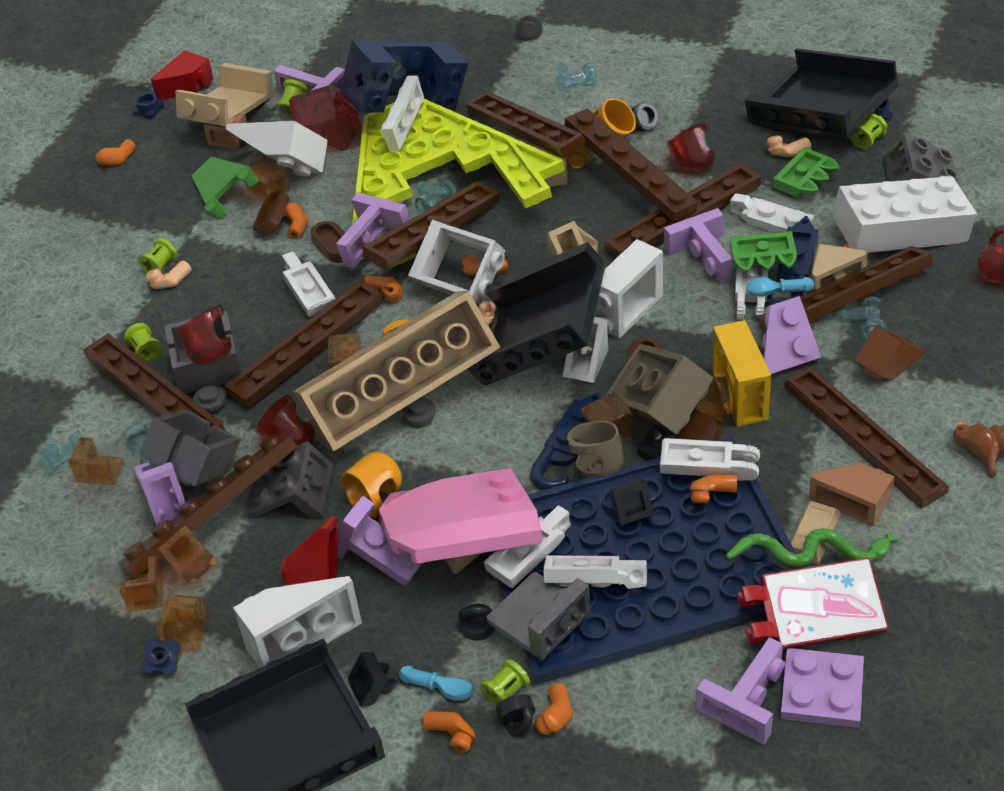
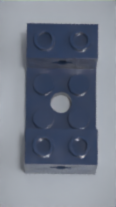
M352 40L340 91L359 113H384L388 96H398L399 89L403 86L407 76H418L424 99L454 111L469 63L449 42ZM402 64L400 70L394 73L395 68Z

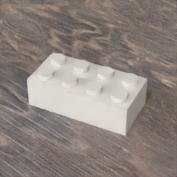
M941 176L936 178L839 186L832 216L850 248L861 249L870 253L907 249L911 246L919 248L967 242L977 213L953 176Z

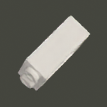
M432 220L408 276L420 285L448 295H452L457 291H468L434 279L450 240L485 251L486 253L469 291L475 303L480 305L488 298L485 294L487 286L492 284L497 270L501 269L506 250L495 240Z
M636 239L605 269L594 317L607 319L608 334L620 339L663 296V251Z

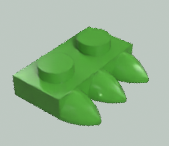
M804 147L773 178V188L797 198L802 194L818 192V187L815 183L827 182L829 180L827 173L839 170V165L831 157Z
M792 231L730 237L734 268L739 267L744 272H748L752 266L758 265L769 270L773 264L782 263L787 268H791L796 262L797 251Z

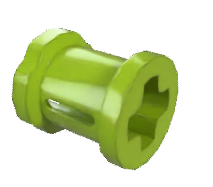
M286 79L283 84L285 90L282 99L277 102V108L285 113L298 115L301 111L299 105L302 96L306 94L308 88L299 81Z
M872 114L850 137V140L854 146L868 150L876 138H882L887 133V123L881 116Z
M160 238L153 243V248L148 253H144L138 258V263L145 273L155 268H158L162 273L163 267L168 261L174 260L178 253L171 242Z
M136 323L126 330L124 341L129 347L134 348L135 354L148 363L158 358L163 348L160 342L151 336V329L146 324Z
M506 659L498 673L490 680L485 679L480 683V690L484 697L497 707L501 701L512 696L519 688H526L530 684V679L517 662L512 659Z

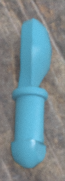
M757 277L747 283L746 289L749 294L754 296L769 295L776 292L785 294L787 292L804 291L806 293L814 288L815 283L808 277L792 280L780 279V282L772 281L767 277Z
M405 666L399 671V678L405 684L411 683L423 686L431 691L438 688L445 698L453 701L465 700L474 691L470 682L458 678L441 677L437 672L429 673L414 669L413 666Z

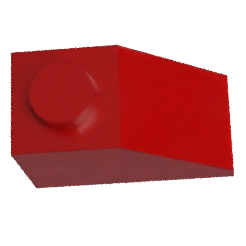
M184 50L151 78L157 100L175 98L176 90L198 93L205 86L209 85L214 78L209 58Z
M331 516L284 558L281 566V577L285 579V586L337 578L338 517Z

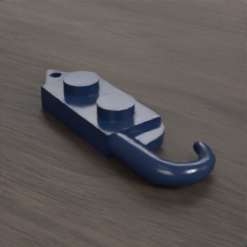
M804 216L793 227L787 228V232L792 231L797 259L791 268L785 267L782 263L778 264V282H780V279H803V277L809 278L818 242V229H814L808 216ZM792 292L789 299L804 296L805 292ZM772 294L767 295V303L769 305L782 302L775 300Z
M596 392L582 400L574 399L544 443L545 447L530 471L531 479L536 486L542 489H549L563 485L569 480V477L564 475L558 480L550 481L543 477V473L549 464L569 465L576 461L579 455L571 452L567 442V435L572 428L579 424L602 421L604 419L605 409L601 408L600 392Z

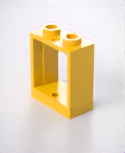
M742 320L714 326L712 372L736 427L769 420L771 373L746 321Z

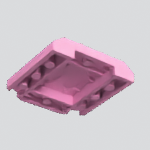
M511 468L445 478L412 490L393 492L389 494L379 508L380 523L392 552L398 555L408 552L411 554V561L416 564L542 543V529L537 510Z

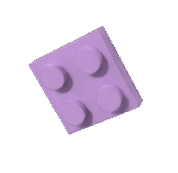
M787 648L781 719L860 728L864 656Z

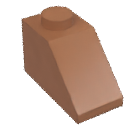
M863 463L815 472L810 478L809 499L836 508L843 514L874 526L892 497L894 476Z

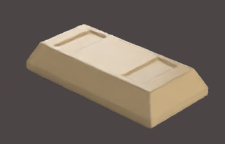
M808 501L790 539L796 554L802 553L805 537L812 530L821 528L834 530L841 512L836 508ZM819 543L817 555L811 564L819 566L828 543Z

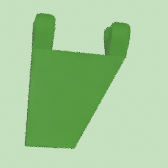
M210 157L192 175L206 204L204 206L206 211L212 212L218 220L226 213L225 208L218 199L239 179L245 181L250 188L259 181L248 166L215 157Z

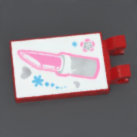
M870 557L765 574L760 578L761 586H744L741 588V592L736 594L740 609L763 604L767 621L751 623L750 628L745 630L748 645L766 642L770 637L783 643V650H786L787 648H797L882 633L889 629Z

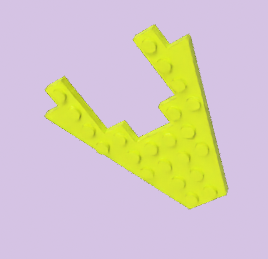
M426 99L423 100L400 151H389L386 140L382 137L381 128L390 113L391 106L394 104L392 103L385 106L384 113H368L363 117L355 195L362 193L402 203L404 200L413 197L411 188L406 180L415 178L424 172L441 167L447 162L456 159L466 174L478 170L489 163H493L526 209L552 197L550 187L544 179L565 171L563 160ZM354 209V212H353L352 225H353V224L356 222V220L358 219V217H357V215H356V212H355V209ZM416 253L411 254L410 256L406 257L405 259L401 260L400 262L396 263L395 265L389 268H392L399 264H403L404 262L416 257Z

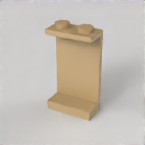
M223 63L219 66L220 87L212 92L201 94L184 90L175 91L177 118L226 127L239 114H246L271 98L273 95L272 71Z

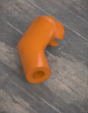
M126 139L119 148H103L96 154V162L100 166L122 165L134 152L136 145L132 140Z
M563 683L553 684L548 688L551 705L543 711V715L538 716L535 720V726L542 735L547 736L552 732L560 731L572 719V707L566 685Z

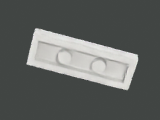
M407 76L403 86L399 89L395 103L390 108L386 121L382 124L381 134L383 139L386 140L389 151H400L424 100L418 76Z

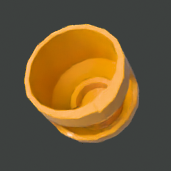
M617 98L607 99L593 111L597 117L623 139L635 129V115L631 108L622 100Z
M371 452L341 475L340 481L348 501L353 507L362 496L369 497V500L374 503L369 517L375 518L379 515V508L382 505L379 491L387 495L397 492L402 484V473L397 463L390 456L381 452Z

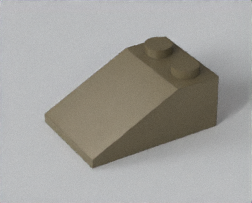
M639 343L604 398L653 425L657 424L660 426V429L677 435L688 424L690 414L697 403L708 393L713 377L685 355Z

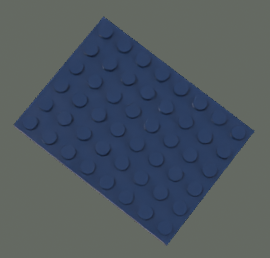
M733 437L720 440L723 442H732V444H737ZM661 457L620 468L614 474L605 477L592 476L528 494L537 510L538 518L542 517L544 519L558 505L570 513L569 521L571 525L565 531V537L548 555L619 556V560H646L647 582L645 587L628 589L624 584L620 585L619 583H611L607 587H593L586 583L589 585L591 613L543 660H540L521 646L535 685L766 616L763 604L740 609L736 594L741 592V588L744 586H761L760 578L762 575L801 568L785 566L777 561L764 547L759 545L751 546V548L731 560L726 558V554L740 539L757 533L769 535L771 538L777 539L787 551L796 554L757 480H737V493L709 492L710 499L708 503H693L691 501L692 491L689 490L691 483L705 476L660 473ZM643 478L648 485L654 515L620 525L616 520L609 488ZM495 551L485 552L487 558H489ZM546 557L513 589L495 577L503 600L531 573L537 572L544 577Z

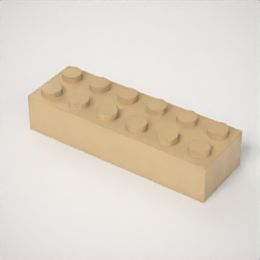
M457 291L292 392L324 446L335 451L495 352L500 346L470 292Z

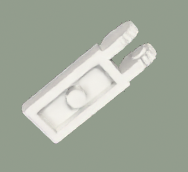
M760 265L752 266L748 272H744L737 267L735 291L737 320H744L746 315L745 302H757L755 308L756 317L764 314L767 295L754 296L749 294L746 289L747 283L757 277L768 278V270Z
M664 438L662 441L660 473L707 476L710 474L737 475L738 481H752L758 478L759 475L758 466L754 463L759 461L760 452L757 447L732 444V442Z

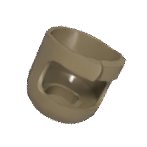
M594 421L579 424L569 431L567 442L571 452L579 455L576 459V467L584 478L592 476L605 477L623 468L624 451L619 430L615 424L608 421Z

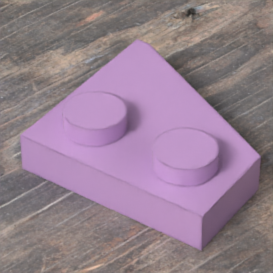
M800 296L766 308V332L763 335L762 348H764L763 359L771 374L821 358Z

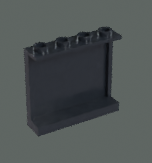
M796 48L794 51L797 66L767 96L750 94L745 99L748 121L754 125L849 140L899 86L896 62L893 60Z
M586 242L489 284L485 294L497 306L491 331L500 348L467 369L483 385H489L588 346L606 262Z
M324 638L312 644H306L289 655L278 660H272L244 676H238L229 683L210 692L202 693L195 699L185 703L191 722L225 791H319L385 758L381 737L375 727L370 728L330 658Z

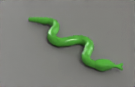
M821 528L812 530L805 537L802 553L793 554L787 551L777 539H773L769 535L757 533L740 539L726 554V558L731 560L751 548V546L759 545L764 547L777 561L785 566L802 568L813 562L817 555L819 543L826 542L833 545L850 560L870 557L872 562L882 559L890 547V542L898 541L899 538L892 537V533L888 532L887 538H878V540H875L870 545L868 551L863 552L856 549L842 534L833 529Z

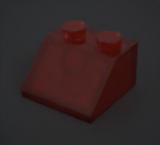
M328 85L292 96L289 100L293 121L327 139V145L346 151L361 129L357 110L343 95L340 88L337 89Z

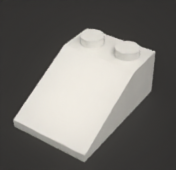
M296 121L226 125V130L276 160V164L293 169V173L296 175L310 176L311 173L323 172L328 140Z
M349 576L265 589L233 607L246 650L259 668L272 660H278L299 650L302 646L312 644L324 638L326 644L362 624L353 582Z

